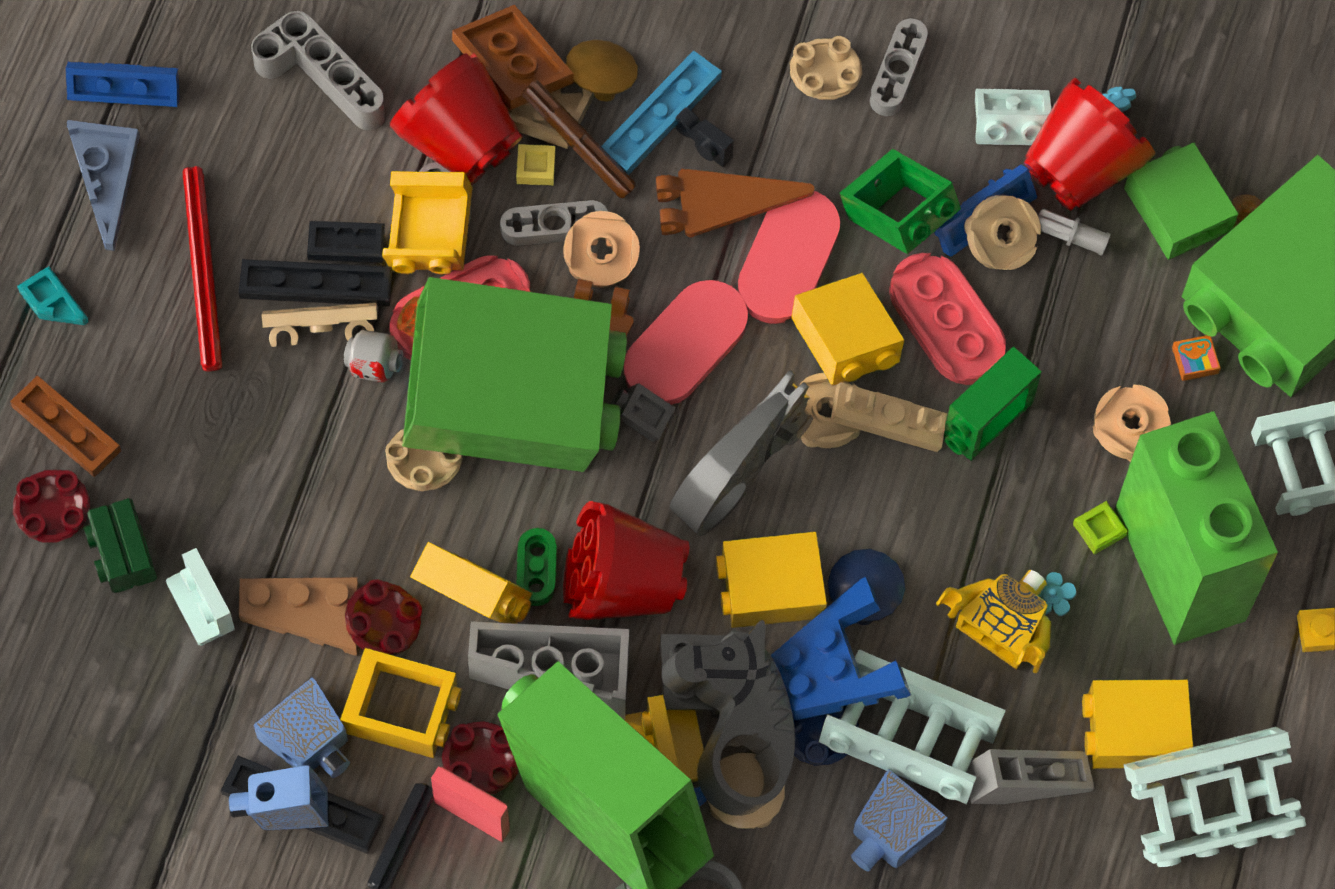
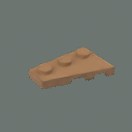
M357 577L240 579L239 619L242 622L282 634L290 633L309 639V642L321 646L327 644L343 649L345 653L357 656V645L353 642L346 629L345 611L348 600L358 589Z

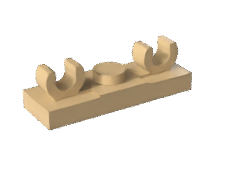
M377 303L268 310L262 313L263 328L274 327L269 334V342L272 347L277 346V334L280 331H287L291 336V345H296L299 336L294 326H310V332H327L333 330L332 324L349 322L345 329L346 339L349 340L353 337L352 330L357 325L364 326L367 331L374 332V327L369 320H374L378 317Z
M840 382L836 386L830 421L938 452L943 444L947 413Z

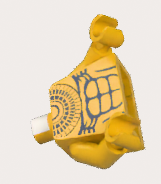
M1028 570L1019 583L1008 575L1002 574L996 580L987 578L960 589L952 587L945 589L936 605H948L951 608L948 617L951 619L957 615L959 610H962L959 613L956 628L1016 670L1021 662H1029L1034 666L1032 672L1038 673L1043 659L1050 648L1051 621L1045 615L1048 604L1038 597L1047 585V582L1039 573Z

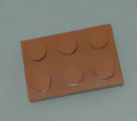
M516 5L452 30V41L463 54L467 53L471 56L475 53L484 63L502 100L510 110L529 103L522 93L535 80L539 81L550 93L573 84L574 73Z

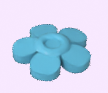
M1122 87L1111 88L1107 91L1108 94H1102L1121 112L1131 107L1130 101L1136 98L1134 89L1123 90Z
M1057 572L1049 573L1046 577L1047 585L1038 597L1048 604L1045 615L1051 612L1053 606L1055 614L1063 616L1070 611V605L1066 600L1075 598L1076 588L1072 583L1062 585L1063 579L1061 574Z

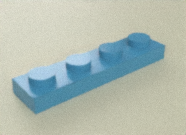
M693 50L601 147L629 175L679 123L675 117L685 107L691 110L721 79L722 71Z

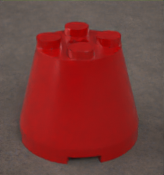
M465 53L433 75L428 80L430 83L415 96V103L411 99L407 100L392 118L390 127L401 139L448 171L464 172L471 185H473L486 173L484 168L489 164L496 168L503 163L511 154L508 150L513 148L523 136L519 133L484 63L475 53L471 56Z
M1073 78L1062 90L1025 155L1026 160L1024 161V164L1030 170L1031 177L1043 188L1050 184L1051 188L1057 193L1055 198L1069 211H1072L1075 206H1082L1144 167L1155 155L1152 145L1145 137L1142 136L1140 140L1135 137L1137 131L1129 123L1130 119L1092 86L1088 85L1084 90L1080 88L1081 82L1077 78Z
M589 501L584 505L576 520L577 526L582 528L575 537L573 548H568L565 562L563 599L564 603L572 605L569 617L595 620L657 615L670 612L675 600L682 601L686 593L687 579L682 577L683 564L687 561L689 555V542L609 504Z

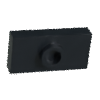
M310 221L307 258L308 260L383 263L385 223Z

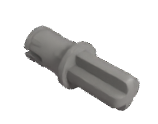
M1042 209L1038 215L1041 232L1067 241V246H1070L1072 243L1096 252L1098 255H1103L1111 235L1110 233H1105L1080 223V218L1072 220L1046 209Z

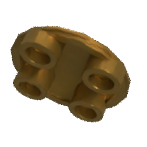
M583 41L574 46L566 57V65L574 73L573 82L581 88L594 93V96L600 101L607 102L613 100L615 94L622 93L631 88L637 79L638 66L633 56L623 47L610 41Z

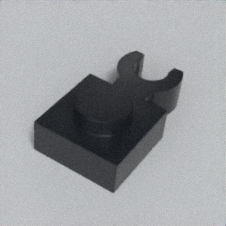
M686 107L675 117L679 122L675 129L683 136L695 141V147L704 159L708 161L714 160L724 167L733 158L734 140L706 119L703 122L700 121L696 114Z

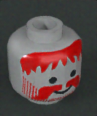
M362 330L356 334L355 338L351 337L346 344L344 364L346 367H349L352 376L355 378L385 383L392 377L394 372H399L402 367L403 351L398 349L397 341L392 335Z

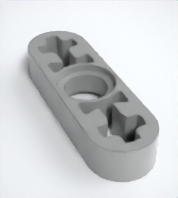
M905 19L896 26L872 86L870 105L879 115L891 116L898 113L910 88L926 47L928 36L926 26L917 19ZM909 33H914L916 38L912 40L909 51L903 49L905 38ZM901 60L909 66V70L903 74H896L890 70L889 64L893 61ZM890 83L894 85L893 95L888 102L882 101V96L886 94L888 84Z
M595 200L515 207L507 210L502 215L500 220L501 235L507 243L514 246L563 242L568 231L571 229V215H575L576 222L591 212L608 210L601 202ZM550 216H559L564 219L565 225L559 230H550L545 227L544 221ZM538 218V231H534L533 219ZM514 221H520L522 226L521 232H514Z

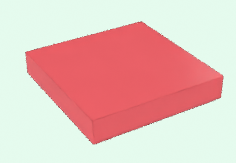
M438 766L431 777L434 803L503 842L510 831L507 804L442 766L441 768Z

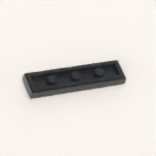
M242 259L239 298L335 304L377 303V306H390L393 269L388 266Z
M238 755L224 782L221 793L229 797L231 793L248 792L249 776L275 770ZM328 792L329 826L305 829L368 854L382 825L384 815Z

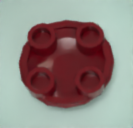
M44 470L30 477L23 478L16 487L17 493L13 502V515L18 527L29 538L42 543H58L73 537L84 526L88 518L87 512L90 510V497L85 485L77 478L74 472L69 470Z
M373 579L357 589L348 600L345 611L346 629L353 642L361 649L367 648L396 656L409 649L417 639L421 626L422 606L417 599L413 598L402 587L379 579Z
M485 721L459 724L453 728L450 737L445 742L441 756L443 768L490 795H495L506 789L518 774L519 769L502 726Z

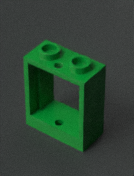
M891 149L839 193L850 221L907 255L961 210L951 181L894 149ZM904 186L926 198L925 201L900 222L877 210Z
M1013 346L950 405L944 431V438L948 447L958 455L963 454L972 461L1033 404L1042 371Z

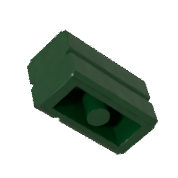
M127 498L114 502L110 506H101L87 512L91 525L84 526L83 528L90 549L98 547L101 559L94 561L100 583L108 581L112 593H118L131 589L133 586H141L157 579L132 499Z

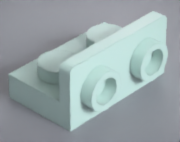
M976 89V143L1032 145L1052 110L1049 90Z
M195 548L182 554L186 568L167 578L166 583L198 645L202 646L235 630L231 613L198 550Z

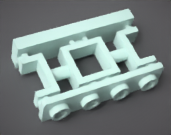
M1273 727L1124 764L1126 778L1132 785V797L1137 800L1153 797L1160 831L1141 835L1142 843L1145 846V849H1143L1144 858L1152 863H1157L1158 867H1168L1179 864L1181 857L1192 854H1195L1196 857L1213 856L1220 852V847L1232 844L1235 848L1249 847L1258 843L1257 838L1271 835L1272 838L1289 837L1296 833V828L1306 826L1305 817L1300 814V801L1293 797L1284 800L1279 799L1273 771L1275 766L1292 762L1291 756L1287 752V749L1291 748L1288 732ZM1272 753L1257 757L1260 780L1244 783L1240 766L1234 763L1223 766V764ZM1196 771V773L1180 776L1184 799L1167 803L1165 789L1162 784L1156 782L1147 785V783ZM1229 778L1236 812L1203 820L1196 786ZM1264 795L1267 811L1278 816L1251 822L1247 799ZM1188 814L1191 829L1198 836L1174 841L1175 836L1171 818Z

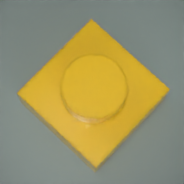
M1335 608L1299 610L1297 621L1302 652L1335 650Z

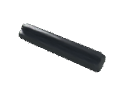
M416 783L367 882L370 889H391L434 800L433 789L429 785L424 783Z

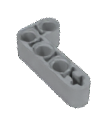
M291 11L253 39L251 50L254 67L261 77L267 79L277 78L297 64L356 126L368 131L375 130L384 123L386 115L383 93L380 88L306 13ZM297 32L304 33L301 36H291L292 34ZM269 53L276 54L275 56L269 58L263 57V55ZM320 56L328 57L322 61L314 60ZM344 80L351 81V83L347 85L338 84L339 82Z

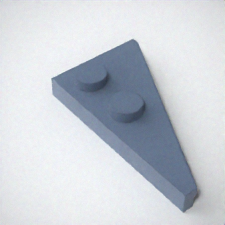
M68 120L67 128L105 250L115 251L140 138L139 131L134 128Z

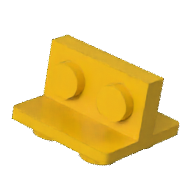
M659 695L647 698V711L625 715V721L689 777L692 782L698 781L697 768L704 748L695 710H666L664 697Z

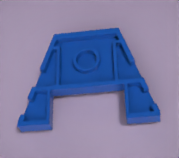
M867 577L855 583L771 654L784 682L795 720L839 712L843 710L844 705L863 702L865 706L878 704L879 698L895 695L897 699L911 696L905 675L897 661L863 677L860 675L845 628L881 610L873 587Z

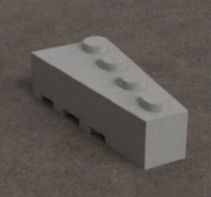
M471 622L468 650L469 679L510 689L522 677L530 674L540 677L559 661L625 720L629 629Z

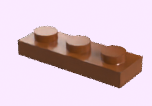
M38 375L10 401L14 410L93 477L99 474L121 452L120 445Z

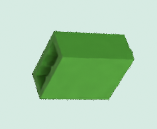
M1194 143L1182 148L1181 146L1170 148L1162 157L1148 162L1144 167L1127 177L1124 189L1168 260L1227 234L1234 228L1238 212Z

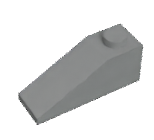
M989 749L972 760L966 772L976 776L970 794L971 804H1009L1085 793L1095 789L1088 757L1083 751Z

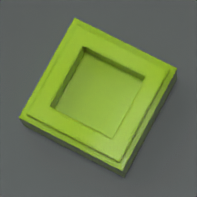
M1107 501L1075 518L1073 522L1074 527L1094 555L1123 539L1128 533Z

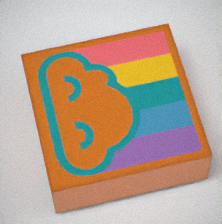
M1206 335L1173 343L1172 349L1182 381L1219 374L1221 368L1211 336Z

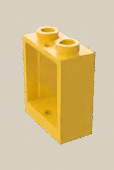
M430 542L427 543L410 576L418 582L500 623L517 624L523 621L531 606L529 599L532 592Z
M365 648L340 721L348 735L434 758L437 747H444L448 738L450 724H446L449 710H457L462 688L457 687V678L454 672ZM380 671L440 687L426 734L365 717Z

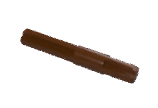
M535 80L525 88L522 93L523 97L619 198L626 197L636 187L635 181L539 81Z

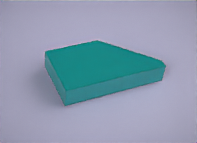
M49 266L17 286L20 294L39 319L78 325L89 323L86 314Z

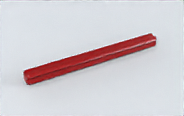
M199 166L186 167L183 170L200 359L203 371L211 372L222 368L204 174L203 169Z

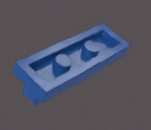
M67 62L65 68L67 100L178 107V68Z
M1019 165L1013 170L1005 169L1002 178L996 182L992 179L989 180L988 186L964 201L960 206L961 210L934 232L939 238L945 254L952 257L968 246L964 224L966 219L972 215L976 206L983 200L995 195H1006L1030 203L1037 198L1028 168Z

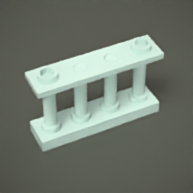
M1335 401L1257 417L1251 431L1255 446L1268 444V446L1273 447L1287 490L1286 493L1281 494L1275 508L1277 515L1290 513L1292 516H1298L1311 511L1313 507L1335 503V466L1324 436L1327 431L1335 430ZM1304 436L1310 440L1324 485L1302 488L1288 446L1290 439Z
M858 650L855 656L861 677L890 664L886 660ZM902 668L911 696L897 699L895 695L883 697L891 701L892 705L878 735L855 726L865 706L863 702L847 705L841 720L827 715L819 743L828 746L835 752L848 754L886 771L890 770L895 775L934 790L947 799L967 804L976 780V776L966 773L981 739L993 744L1006 710ZM907 709L929 717L914 751L892 742ZM944 724L966 732L952 766L929 757Z

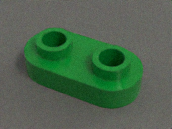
M542 528L527 530L518 541L516 585L530 592L532 591L529 587L532 584L543 586L540 592H532L529 599L531 606H541L548 603L553 598L556 590L557 544L554 536ZM539 547L544 550V553L540 556H534L531 554V550Z

